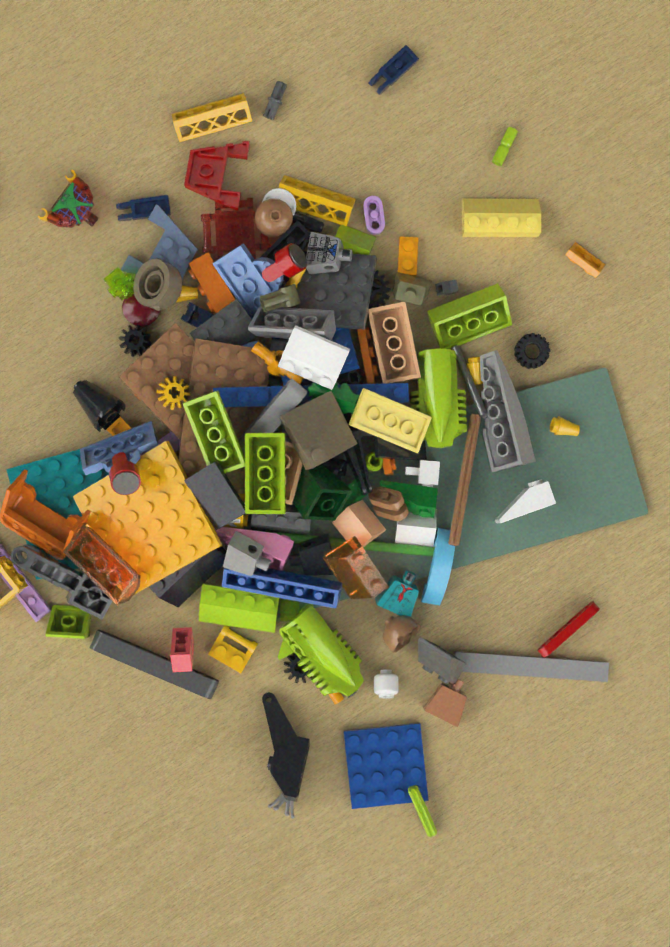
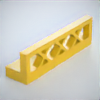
M244 93L171 114L179 142L252 122ZM245 109L247 117L239 119L234 116L238 110ZM225 115L229 118L226 123L220 124L216 122L218 116ZM206 120L210 122V125L206 129H201L197 127L200 121ZM187 125L192 128L190 133L181 135L179 127Z
M286 175L283 176L279 188L285 189L293 195L297 211L340 225H348L356 201L355 198ZM302 198L307 199L310 205L307 207L302 206L299 200ZM320 204L325 205L329 211L325 213L320 212L317 206ZM338 210L346 212L345 220L338 218L335 212Z

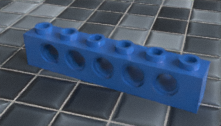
M224 568L222 587L336 609L340 601L342 582L269 568L267 571L256 568L252 576Z

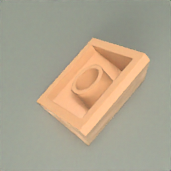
M363 500L348 506L332 522L355 553L386 531L385 527Z

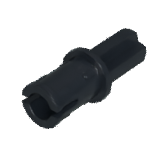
M295 211L293 215L294 223L298 220L304 227L318 233L322 232L324 228L323 222L310 217L309 214L305 215Z

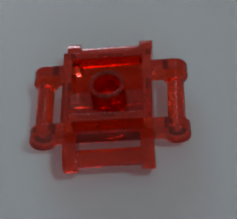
M253 198L240 200L239 208L248 207V210L222 211V209L229 207L215 202V213L201 215L204 236L203 254L207 252L209 254L217 253V259L224 256V252L229 253L244 243L253 258L256 259V251H267L271 247L268 236L262 233L261 243L255 244L254 219L256 211H254ZM211 221H215L216 246L211 244Z

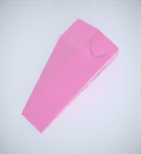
M221 527L215 530L220 541L227 546L236 531L263 545L264 548L261 556L271 560L269 569L283 571L294 545V541L290 537L277 533Z

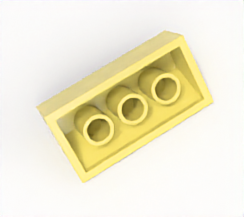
M462 199V237H538L541 234L539 199Z

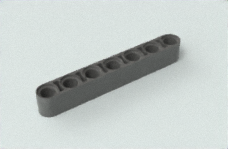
M102 630L96 631L90 645V649L207 699H212L219 680L195 669L187 672H173L171 659Z

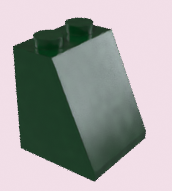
M322 464L305 470L304 466H302L293 503L303 519L335 521L351 495L352 490Z

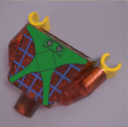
M70 170L74 176L68 178L65 175L69 184L49 211L45 208L41 209L46 214L44 217L38 216V218L58 227L72 228L75 225L79 226L82 221H85L92 227L98 220V217L90 212L94 206L92 192L89 185L78 177L74 170Z

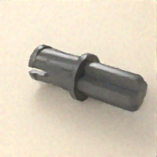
M281 81L276 82L271 97H268L269 102L263 114L265 118L275 119L287 88L285 83Z

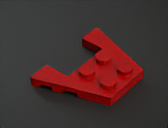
M242 141L241 144L235 145L229 143L226 146L217 148L211 146L190 150L184 182L185 188L235 211H239L241 192L222 190L227 159L247 160L250 141Z

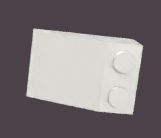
M540 479L528 483L529 487L522 490L495 519V522L503 523L556 504L549 482H543Z

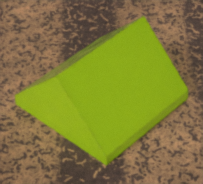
M340 225L335 237L341 239L344 249H352V254L370 255L377 238L344 225Z
M53 605L45 635L46 637L79 639L90 637L91 614L75 606Z

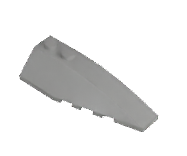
M495 350L481 355L480 373L481 381L483 382L481 398L484 399V407L487 415L482 417L485 418L483 437L491 471L496 472L536 462L521 404L498 351Z

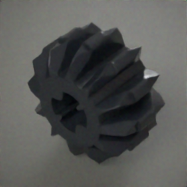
M136 324L135 329L129 325V332L124 329L122 330L125 337H119V340L125 341L120 344V347L125 348V354L131 352V356L135 357L136 352H138V355L141 356L143 354L141 350L146 351L147 347L145 346L152 345V342L147 340L151 338V334H145L147 329L144 327L140 330V325ZM134 337L140 339V341H137V345L131 343V341H134Z
M294 652L295 658L289 655L287 658L291 662H284L285 666L290 667L285 669L284 673L291 672L288 679L291 680L295 676V683L299 682V678H302V682L306 683L305 676H307L308 671L303 672L295 669L300 658Z

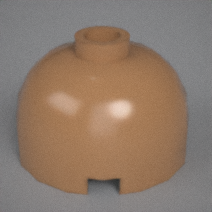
M270 198L263 201L255 213L257 229L268 237L282 236L293 223L291 208L280 199Z
M399 615L395 618L391 616L384 623L386 625L383 630L384 643L393 653H396L410 642L409 639L412 635L416 636L421 626L410 616Z

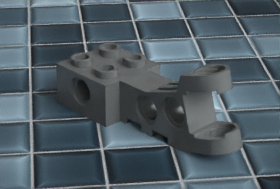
M25 544L16 547L11 553V560L15 565L39 578L51 582V584L69 591L66 596L67 603L101 620L119 591L118 584L114 578L84 564L79 572L45 554L34 545ZM23 551H25L27 554L26 559L22 555Z

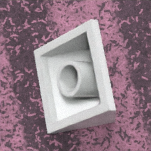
M437 509L435 510L434 518H423L409 512L404 520L397 521L395 543L433 547L436 533Z

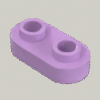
M369 196L365 199L363 205L366 229L370 234L378 235L385 228L383 204L379 197ZM371 204L376 205V209L371 210L369 206ZM378 223L379 227L375 229L372 227V224Z

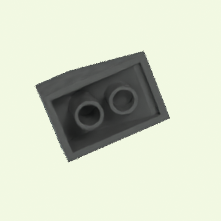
M422 637L418 639V661L423 664L422 668L431 674L433 671L439 674L438 679L446 684L449 682L455 684L467 664L437 644Z

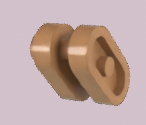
M376 487L372 489V493L368 494L377 516L393 521H402L408 516L409 511L404 503L401 492L385 487Z

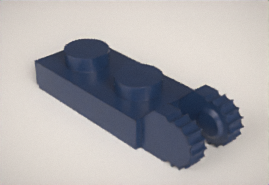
M405 45L378 70V73L372 77L368 84L373 86L383 77L386 81L376 91L381 95L390 85L392 86L415 65L419 58Z
M162 195L116 204V209L124 210L131 208L132 211L129 214L118 215V221L147 219L156 204L169 216L171 215L169 196Z

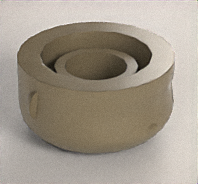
M159 258L145 262L139 268L134 279L135 298L141 305L157 311L171 307L178 300L182 291L180 272L172 264Z

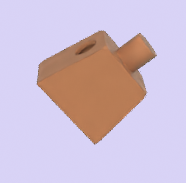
M458 679L455 684L451 683L450 686L441 683L425 704L424 711L458 727L467 699L466 695L460 692L464 682Z

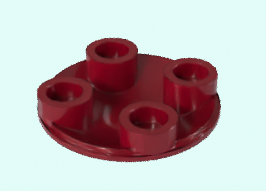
M134 290L123 301V314L127 321L135 326L136 324L140 325V327L150 325L161 313V310L157 311L141 305L135 298Z

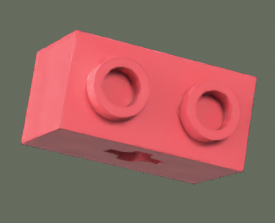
M192 627L173 628L170 652L173 672L192 671L194 656Z

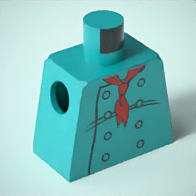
M406 570L402 578L395 575L391 576L376 596V604L397 615L411 617L419 593L418 587L412 584L416 574Z

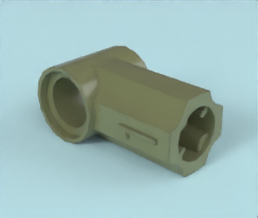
M295 284L281 287L278 291L259 296L264 312L301 303Z

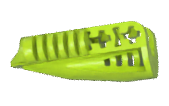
M441 348L423 350L417 354L421 377L418 378V391L410 392V397H412L410 403L413 404L410 408L432 417L423 439L427 441L428 447H449L453 445L455 438L467 432V424H462L467 422V418L463 417L467 415V411L464 410L466 409V404H464L466 397H463L466 395V391L457 389L456 352L451 349Z
M307 604L299 611L295 618L280 628L279 633L300 658V661L297 663L299 667L305 664L302 668L303 672L308 671L306 674L308 678L313 676L311 678L313 683L318 681L315 686L317 688L322 687L320 692L323 696L339 692L348 697L356 692L364 682L359 666L362 659L359 655L353 657L356 654L355 650L349 652L352 647L350 644L345 646L347 644L346 639L340 641L343 638L342 634L336 636L339 632L337 628L331 630L325 620L315 610L314 605Z

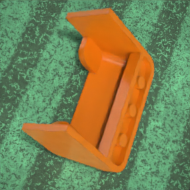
M24 470L7 488L0 512V521L4 526L54 558L63 560L85 528L91 511L87 509L81 517L79 515H70L65 519L35 499V488L25 483L28 471Z

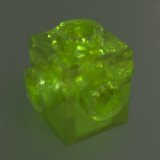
M119 267L104 278V281L109 285L107 290L114 298L118 296L121 300H124L134 294V279L128 272L124 274Z

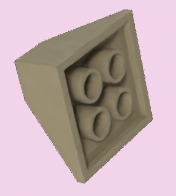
M332 391L279 416L305 470L312 469L357 444Z

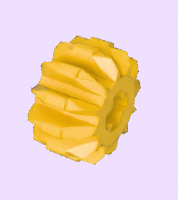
M176 376L172 377V383L166 377L165 382L167 385L160 382L159 386L163 390H156V393L163 395L158 398V401L165 399L163 407L168 406L170 402L171 410H174L175 403L178 408H182L180 401L185 403L188 400L184 396H190V392H184V389H188L189 385L181 386L184 379H180L177 383ZM172 387L178 392V395L174 396L175 398H172V395L169 394V390H172Z

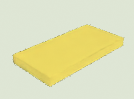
M363 388L349 425L418 453L432 417Z

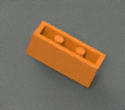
M209 252L189 262L188 264L191 268L188 271L193 280L197 278L200 285L197 287L201 295H206L209 299V302L206 304L211 313H218L235 299L212 263L214 261Z

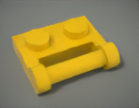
M224 625L208 655L235 671L242 673L258 643L255 641L251 642L230 630L229 626ZM227 636L248 648V651L245 653L223 640L224 637Z

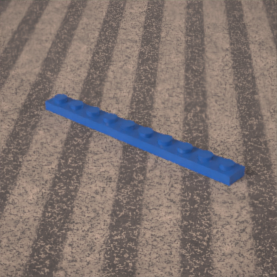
M408 383L348 384L354 394L360 395L362 389L365 388L398 403H409ZM312 385L302 386L307 390V394L298 405L311 401L312 396H309L308 387ZM284 386L213 388V392H219L224 407L267 406Z

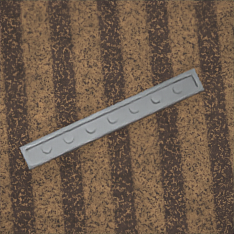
M455 651V657L467 664L463 672L608 682L609 662Z

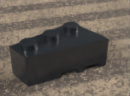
M297 220L261 257L275 261V253L290 243L296 244L304 252L309 243L311 233ZM283 275L284 281L281 287H285L289 277Z

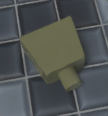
M397 272L392 289L394 298L422 305L428 298L432 280Z

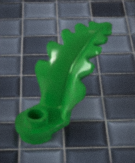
M315 383L308 387L309 396H312L311 400L332 391L343 414H353L360 396L354 394L347 383H343L340 388L335 383L332 390Z

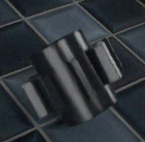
M355 369L339 374L337 383L339 385L343 383L360 384L359 381L362 376Z

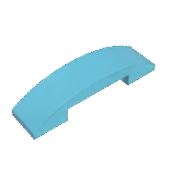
M437 527L433 545L435 549L428 580L424 584L421 598L422 603L440 606L444 597L455 546L448 543L449 529Z

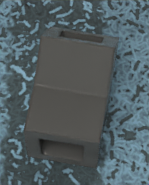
M457 280L443 281L435 284L437 296L451 295L459 292Z

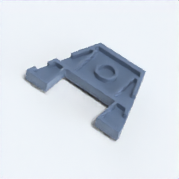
M156 204L148 220L162 227L165 231L149 260L159 258L172 264L178 269L183 279L190 266L188 263L194 259L198 248L178 228L163 209ZM128 255L121 270L137 274L139 268L144 263Z

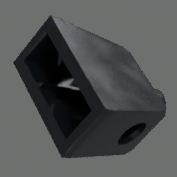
M329 533L299 543V554L289 555L291 567L302 565L304 575H336Z

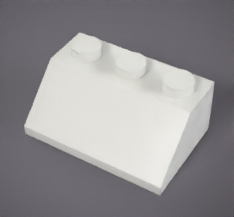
M295 325L278 367L332 390L350 349Z

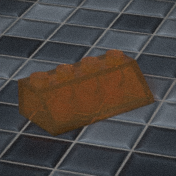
M83 523L63 553L116 605L129 601L140 587L141 575L87 523Z

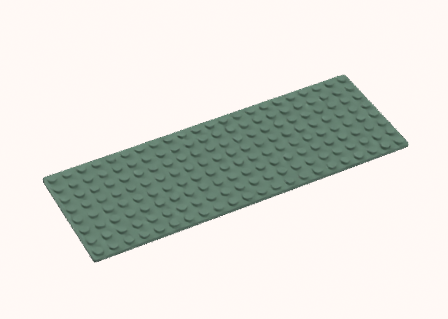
M606 368L516 392L526 420L536 462L492 472L483 437L485 418L481 417L460 543L458 546H455L451 570L648 514L642 487ZM475 404L466 406V409H464L467 411V415L463 417L467 418V422L462 424H467V432L470 415L479 414ZM560 416L574 424L580 425L578 436L554 435L553 432H550L552 418ZM467 432L455 438L453 445L449 447H428L427 441H425L426 460L440 462L438 485H433L434 488H438L436 530L437 527L451 530ZM370 434L361 438L365 457L367 454L375 452L374 438L377 437ZM353 446L349 449L354 458L359 473L362 477L356 452ZM343 452L333 457L347 461ZM395 459L397 469L394 470V475L391 476L384 474L383 465L378 471L368 472L372 489L380 486V480L422 486V484H417L418 476L405 475V467L419 468L420 460ZM349 464L346 475L342 476L341 479L346 485L355 480ZM540 479L543 482H549L556 504L503 523L495 522V519L522 490L529 487L528 483ZM366 489L367 495L361 500L366 503L386 529L385 532L373 541L395 543L397 521L379 517L375 514ZM244 514L248 515L247 527L244 526L243 529L251 530L252 516ZM311 520L309 535L321 536L329 533V537L343 538L332 524L333 521ZM299 544L293 545L290 555L299 554ZM332 547L336 575L307 576L342 582L340 601L381 590L391 576L395 575L402 578L406 570L416 574L414 580L429 576L433 556L359 550L355 553L353 549ZM288 559L283 571L304 575L302 565L291 567L290 560ZM280 598L277 619L299 613L309 603Z

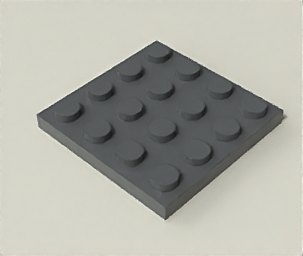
M352 254L351 261H341L340 270L337 272L309 274L306 269L297 287L301 303L291 306V308L334 310L336 328L365 330L377 262L376 255Z

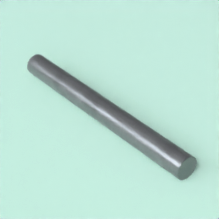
M456 345L451 349L456 352V361L480 417L487 415V412L461 350Z

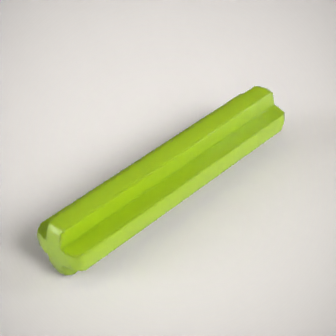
M417 785L410 786L408 793L427 836H435L437 829Z

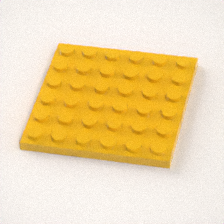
M169 441L161 443L140 456L135 465L139 469L141 485L133 494L120 495L114 492L108 475L73 496L82 515L87 509L91 511L86 524L124 599L132 597L222 546L213 525L191 489L184 480L188 477Z

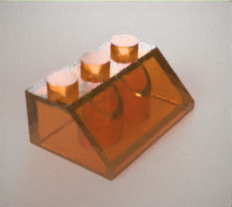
M356 536L322 557L337 580L342 582V587L350 599L374 598L389 588Z

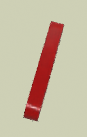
M594 601L587 604L545 641L537 651L543 658L549 656L592 618L600 608Z

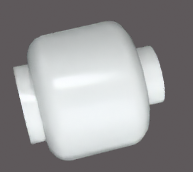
M380 670V674L374 676V693L382 699L394 698V695L399 692V678L396 674H392V670Z

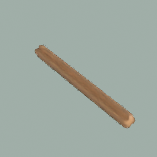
M479 414L470 415L448 542L453 546H458L460 543L481 421Z

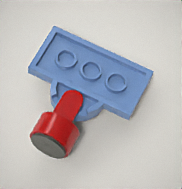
M243 243L212 264L250 318L253 319L259 306H261L259 296L278 291L284 281L283 275L293 277L305 270L307 259L302 249L293 243L275 253V261L264 257L254 259Z
M152 421L81 448L82 469L85 475L96 473L104 468L106 472H109L110 484L114 492L120 495H130L136 492L141 485L139 469L135 464L140 459L141 453L148 452L158 446L155 427Z

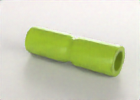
M507 128L501 144L498 146L491 161L493 164L502 166L509 148L512 146L518 133L515 128Z

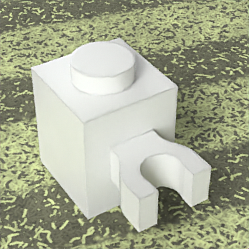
M420 460L419 468L405 467V475L418 476L417 484L433 487V485H438L440 462Z

